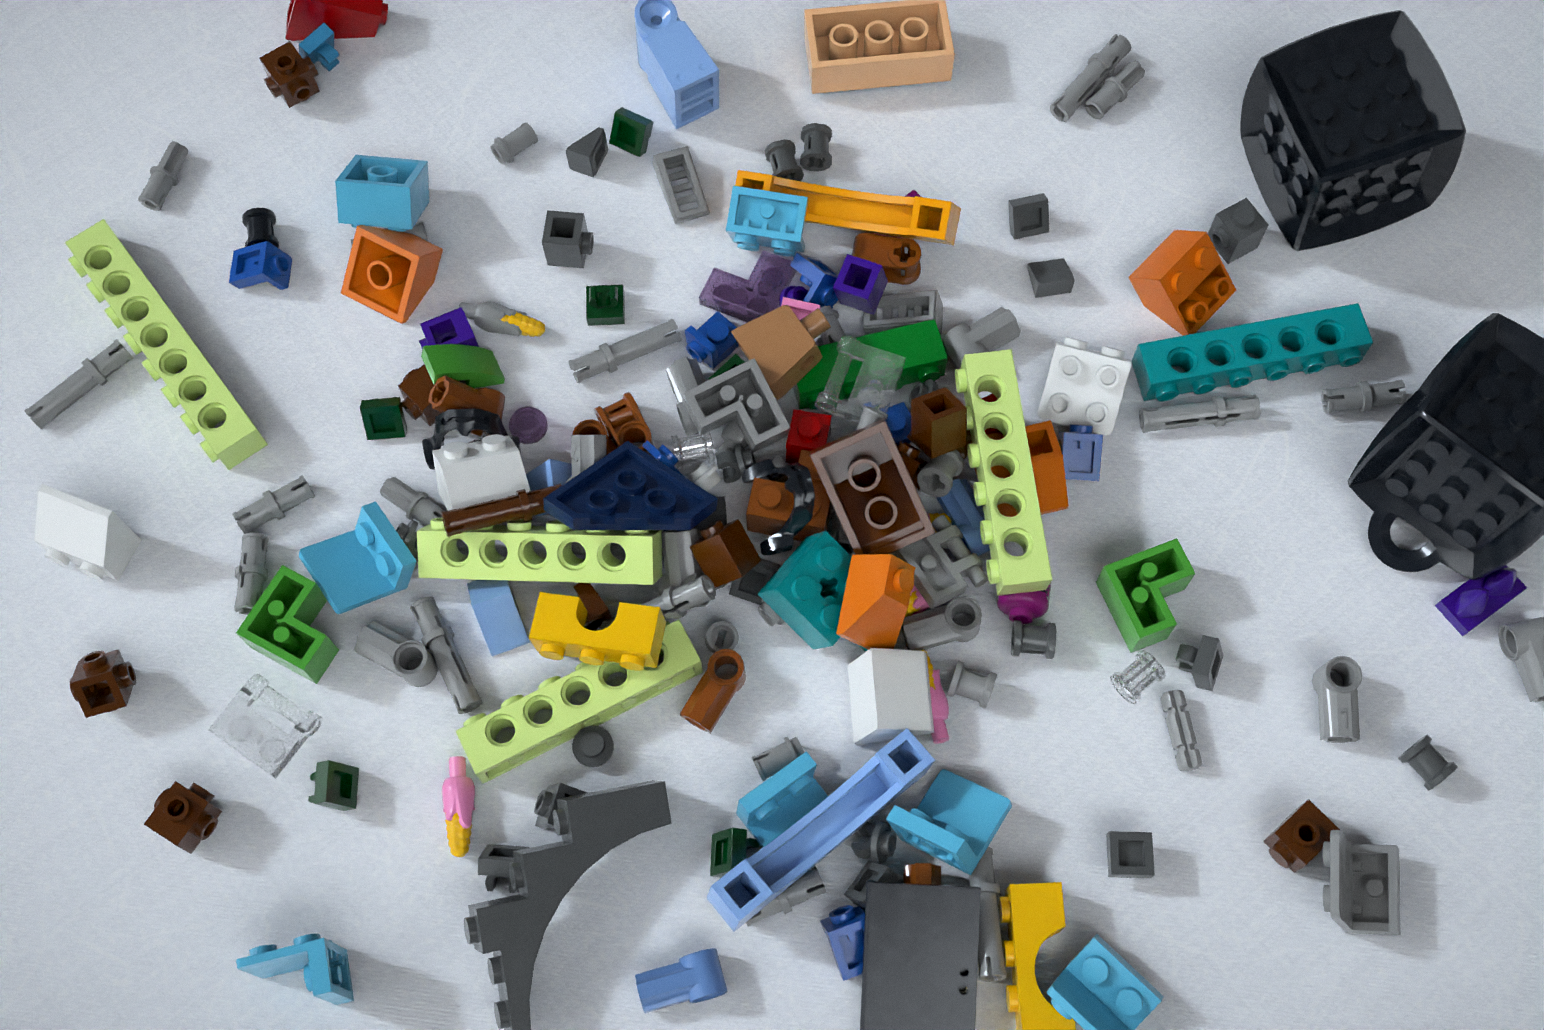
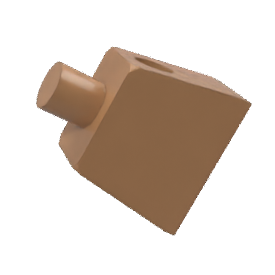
M783 305L735 328L731 333L749 360L755 358L772 393L779 400L821 361L823 356L814 339L831 328L819 308L799 320L788 305Z

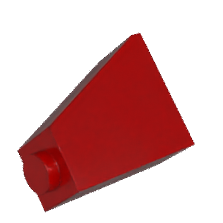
M290 0L287 11L285 39L291 41L304 40L323 23L334 32V39L375 37L379 24L385 25L388 4L383 3V0Z

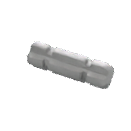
M1182 690L1165 692L1160 700L1163 712L1168 713V717L1165 720L1173 750L1178 752L1175 755L1178 769L1180 771L1198 769L1202 765L1199 749L1194 748V744H1197L1189 711L1184 710L1185 706H1187L1184 692Z

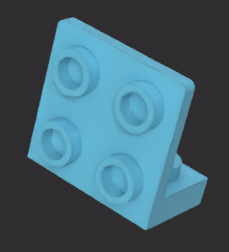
M733 186L726 232L732 241L738 244L737 248L759 251V247L764 246L774 249V254L795 257L796 251H805V243L802 236L808 197Z
M377 502L362 506L355 530L304 547L299 552V558L337 614H342L407 589L417 562Z
M807 751L738 800L736 814L762 848L828 797L813 777L817 764Z
M942 769L917 809L912 808L908 812L894 805L886 820L901 841L971 875L1012 808V803L1008 798L946 769Z
M308 934L293 939L294 945L277 949V945L274 944L258 946L249 950L250 956L236 960L238 970L262 979L304 969L306 987L309 992L313 991L314 997L335 1005L354 1001L347 949L333 943L332 940L321 938L320 934Z
M1098 934L1063 969L1047 990V994L1052 998L1051 1003L1057 1012L1066 1019L1071 1020L1073 1018L1084 1030H1135L1164 997Z

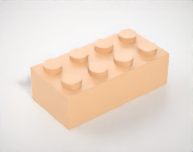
M903 0L804 10V39L812 94L951 81L955 53L945 0Z

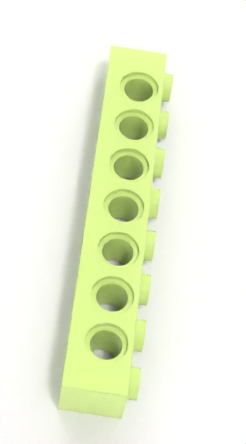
M102 219L66 241V245L73 253V256L68 259L81 278L87 274L92 281L87 283L86 286L99 303L104 300L108 302L110 307L104 311L117 329L123 325L126 327L128 333L123 335V338L136 355L142 351L148 359L141 363L154 381L162 378L166 383V386L160 390L171 405L175 408L181 404L186 411L180 418L191 433L195 435L200 431L206 439L200 443V446L210 460L214 463L220 459L226 468L230 470L267 446L268 444L106 221ZM185 368L182 372L177 373L180 369ZM205 394L200 400L195 401L198 396ZM225 421L222 426L214 428L217 423Z

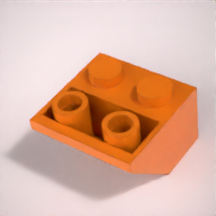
M1174 230L1128 277L1143 305L1183 336L1195 334L1236 291L1208 233L1204 231Z
M1051 420L1025 426L1041 515L1068 509L1063 454ZM1001 432L987 435L993 440L1004 438ZM1000 465L991 467L995 476L999 478L1010 477V473L1005 467ZM1007 503L997 505L1002 515L1006 517L1017 515L1012 505Z

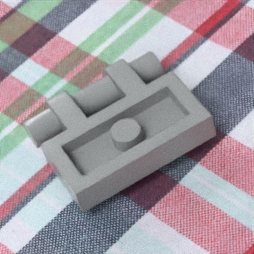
M945 515L937 517L932 522V526L937 533L893 552L896 557L916 567L914 585L931 609L965 593L968 584L963 577H969L976 588L988 581V576L981 568L983 562L976 553L971 554L962 541V532L956 525H951ZM943 548L949 549L957 561L952 563Z

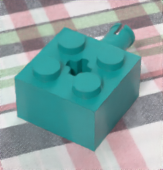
M827 531L807 536L759 591L758 595L813 650L834 646L841 637L836 634L852 556ZM860 646V647L864 650V652H866V651L868 650V649H866V648Z

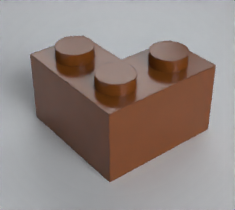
M802 449L798 463L809 469L815 490L812 520L793 538V540L803 541L807 536L827 531L830 511L832 509V502L810 456L811 451ZM754 477L746 511L747 531L772 536L785 525L794 506V496L785 489V483Z

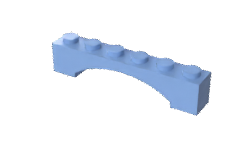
M906 728L808 814L758 852L741 861L710 887L707 899L733 932H735L922 778L935 759L909 729Z

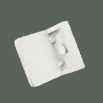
M1065 337L1064 343L1056 341L1038 408V416L1042 420H1051L1053 423L1069 426V424L1093 426V433L1105 436L1111 434L1132 362L1129 359H1125V351L1103 346L1101 352L1086 349L1088 342Z

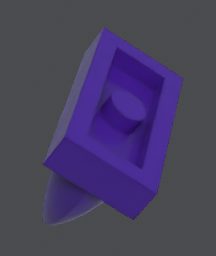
M1505 565L1481 579H1469L1439 601L1435 607L1463 637L1521 594L1527 587L1517 577L1516 569Z

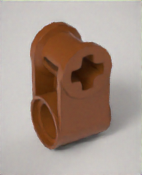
M861 233L855 236L852 256L882 265L888 283L909 285L919 278L921 274V248L913 239L880 236L874 233ZM906 247L908 248V254L905 253ZM901 270H905L904 276L901 275Z
M630 392L623 394V399L605 408L600 406L594 408L598 421L605 426L608 437L617 448L627 441L630 443H645L648 440L654 446L650 429ZM643 446L639 447L641 450L645 451L650 455V453Z

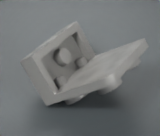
M1331 830L1330 841H1324L1323 843L1325 868H1330V885H1324L1323 887L1324 911L1330 912L1331 918L1346 933L1401 935L1398 846L1351 844L1341 830Z

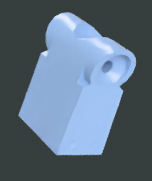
M639 0L634 14L638 63L640 68L647 73L652 88L675 128L678 129L719 109V69L686 22L679 19L675 5L671 0Z

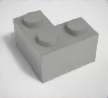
M755 358L683 393V404L700 436L735 419L752 453L786 437L791 428Z

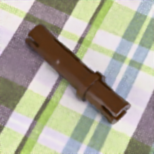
M560 483L529 492L522 489L516 491V495L442 511L441 515L446 535L450 537L512 520L523 519L524 522L532 520V516L546 512L544 511V497L562 485Z

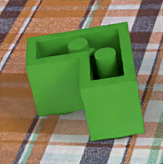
M1177 538L1104 566L1096 581L1100 593L1130 653L1166 640L1177 625L1164 598L1185 590L1195 575V571Z
M284 565L281 566L236 632L253 650L315 684L319 682L339 651L327 635L310 627L327 602L320 587L315 582Z

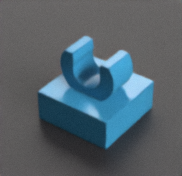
M325 23L298 44L299 54L302 58L308 56L313 64L319 61L329 72L340 63L337 59L340 54L334 48V32Z

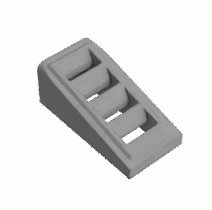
M688 146L653 155L652 164L674 223L678 224L709 215L710 211ZM679 166H683L684 168L683 171H679L669 175L666 171ZM683 178H687L689 181L676 186H671L670 183ZM692 189V195L678 199L675 198L674 194ZM697 202V208L680 212L678 206Z
M938 290L882 295L877 308H884L883 319L877 320V309L874 315L866 312L863 315V330L865 333H877L935 319L939 333L942 335L943 303ZM893 309H898V318H893ZM908 310H914V317H908ZM924 311H929L928 315H924Z

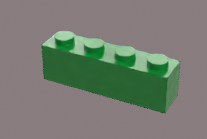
M935 319L818 346L823 356L821 361L793 389L799 410L805 408L816 410L828 406L831 402L843 399L855 401L877 391L893 392L907 384L923 383L928 379L936 381L941 376H945L948 361Z

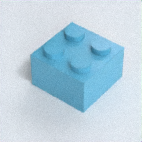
M355 155L335 180L338 223L351 224L354 228H357L359 225L387 227L388 230L398 232L412 230L429 204L428 161Z

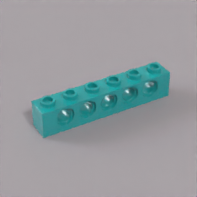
M1359 303L1141 343L1138 344L1131 362L1143 401L1157 399L1159 402L1174 399L1180 394L1190 392L1201 395L1211 392L1217 387L1230 385L1232 388H1238L1254 380L1267 378L1269 381H1275L1296 372L1303 371L1305 374H1312L1333 365L1340 364L1341 367L1353 366L1363 360V357L1373 344V340ZM1320 339L1326 340L1330 345L1323 343ZM1283 346L1292 348L1294 352L1286 350ZM1246 352L1256 355L1258 359L1248 356ZM1209 359L1217 360L1222 366L1211 363ZM1172 366L1181 367L1185 370V373L1174 370Z

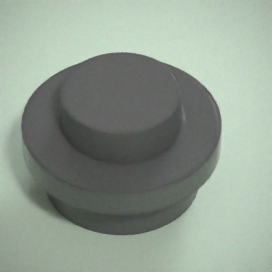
M587 726L581 729L575 735L572 743V751L575 758L586 767H599L605 764L611 758L614 750L611 735L607 730L599 726Z

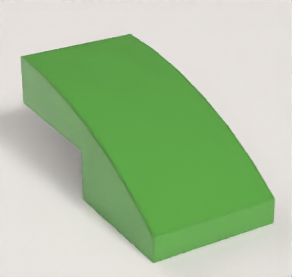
M461 344L423 346L421 357L433 385H435L438 378L445 375L457 381L464 380L466 385L472 388L504 384V375L491 350Z

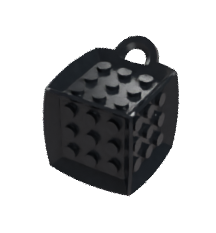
M1401 10L1371 15L1335 25L1298 39L1262 56L1247 85L1240 120L1241 140L1258 188L1279 229L1292 249L1296 251L1322 247L1365 235L1430 207L1442 193L1456 168L1466 134V128L1457 102L1437 59L1419 30L1407 14Z
M1492 313L1449 350L1431 371L1421 387L1399 408L1371 442L1348 479V485L1373 511L1368 526V539L1374 554L1384 564L1398 571L1419 572L1441 562L1471 580H1478L1513 561L1544 535V338L1499 313ZM1399 517L1414 526L1429 541L1417 550L1401 549L1391 539V525Z

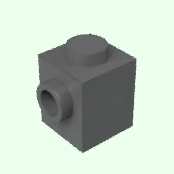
M1246 197L1217 213L1208 235L1217 252L1227 264H1230L1258 248L1269 224Z
M547 210L542 237V246L547 265L584 268L586 254H592L594 244L593 232H588L584 213Z

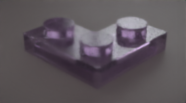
M763 250L748 280L714 267L699 296V304L748 323L779 308L781 291L790 285L797 270L790 266L791 260Z

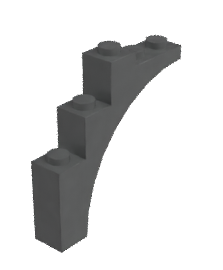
M652 780L556 799L558 809L553 810V824L556 834L558 836L562 835L563 841L513 851L514 862L509 863V876L513 889H518L519 894L468 905L470 917L464 918V931L467 943L474 944V948L482 954L493 952V957L488 958L487 964L492 985L498 984L500 1001L494 1003V1013L499 1029L531 1030L529 999L534 963L547 926L562 899L583 873L611 849L641 833L672 824L665 781Z

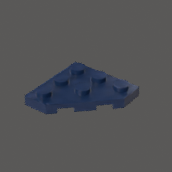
M627 441L544 497V511L572 530H691L717 510L718 498Z

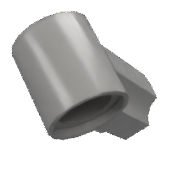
M1001 307L970 326L966 323L955 326L942 337V342L946 353L957 368L960 369L965 354L995 351L1019 337L1021 330L1013 313L1009 309Z
M684 357L674 361L671 366L666 368V372L678 402L676 405L683 429L688 437L697 434L698 431L683 404V393L706 381L697 358L690 359Z
M697 528L662 531L665 573L660 579V596L663 594L664 589L675 586L678 588L705 575L689 548L698 540ZM709 601L702 603L696 607H705L709 603Z
M962 596L951 600L948 605L905 617L901 629L908 650L919 651L954 641L968 642L979 633L982 612L978 602L970 597ZM958 613H966L974 621L972 624L962 627L954 623L952 618Z
M1544 617L1501 625L1498 633L1500 647L1508 659L1515 661L1530 702L1544 701Z
M375 621L364 626L357 636L354 648L356 653L402 677L411 686L423 687L435 679L438 672L437 663L432 654L419 641L409 640ZM423 657L418 668L408 670V665L413 659Z
M1335 657L1318 668L1313 674L1312 684L1318 694L1320 740L1332 743L1356 742L1360 740L1357 688L1362 681V671L1357 662L1350 657ZM1331 670L1338 672L1342 676L1343 687L1336 685L1332 681L1330 676Z

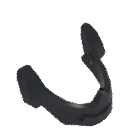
M450 409L436 416L434 435L432 438L423 439L422 441L428 467L435 470L432 450L441 449V446H444V436L449 431L458 430L462 436H468L472 430L478 429L484 430L490 435L508 436L499 415L482 409ZM509 435L521 454L520 438Z
M766 459L749 467L742 474L743 483L753 482L754 477L777 481L786 474L789 479L785 482L784 487L794 496V506L785 525L779 532L760 543L762 555H774L792 550L793 538L812 520L815 490L808 467L798 462L775 467L771 459Z

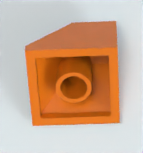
M359 225L356 228L341 294L401 324L406 323L433 285L443 249L414 234Z
M892 554L852 555L836 634L868 650L870 648L894 649L908 609L910 594L914 586L916 567Z

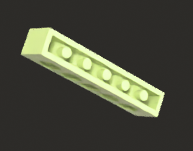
M1012 349L965 354L960 369L955 370V383L957 392L964 393L965 407L967 408V430H970L972 444L967 446L968 462L970 468L976 467L978 482H974V498L977 506H983L985 520L980 521V534L983 545L989 544L991 559L986 562L988 581L990 584H996L998 596L1046 590L1052 581V574ZM983 391L991 392L996 396L997 401L986 402L980 398L978 393ZM995 428L1003 434L1004 438L993 440L986 435L984 430ZM996 465L1005 467L1009 471L1010 477L999 478L995 476L991 467ZM1002 503L1010 504L1015 508L1017 515L1006 517L999 512L997 505ZM1006 542H1016L1022 547L1024 554L1012 556L1007 553L1004 544Z
M442 517L431 519L429 525L417 530L419 578L654 585L663 576L662 530H572L559 520L548 521L546 526H532L531 520L524 522L523 519L508 521L507 525H494L447 537ZM458 539L463 540L467 544L469 549L468 556L463 555L458 550ZM495 540H499L506 545L507 557L501 556L496 551ZM534 541H538L545 546L546 558L539 557L534 552ZM572 542H578L584 547L586 551L585 559H580L574 555L571 548ZM611 543H617L624 548L626 553L625 560L616 559L612 555L610 550Z
M680 620L671 624L669 621H666L660 655L664 660L657 668L644 666V670L634 671L623 668L619 663L604 661L603 665H590L581 662L576 666L574 672L562 678L560 676L551 677L543 681L538 686V690L526 696H513L505 700L501 704L500 709L488 715L481 713L467 719L463 723L464 727L456 730V734L476 776L482 784L573 739L581 729L587 726H599L703 673L701 660ZM622 672L627 675L625 682L619 686H610L606 683L608 677L613 673ZM584 690L590 693L589 699L584 704L573 705L570 703V698L575 692ZM550 709L553 711L552 717L548 722L544 724L533 722V717L539 710ZM507 727L515 729V734L510 741L506 743L496 742V735L501 729Z

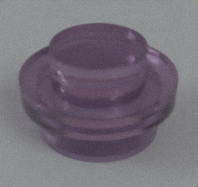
M529 406L516 410L509 421L511 435L520 438V443L523 444L538 442L545 436L548 429L547 419L543 412Z

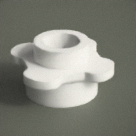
M703 462L686 475L688 480L705 491H709L722 479L716 472L718 467L715 463L707 466Z

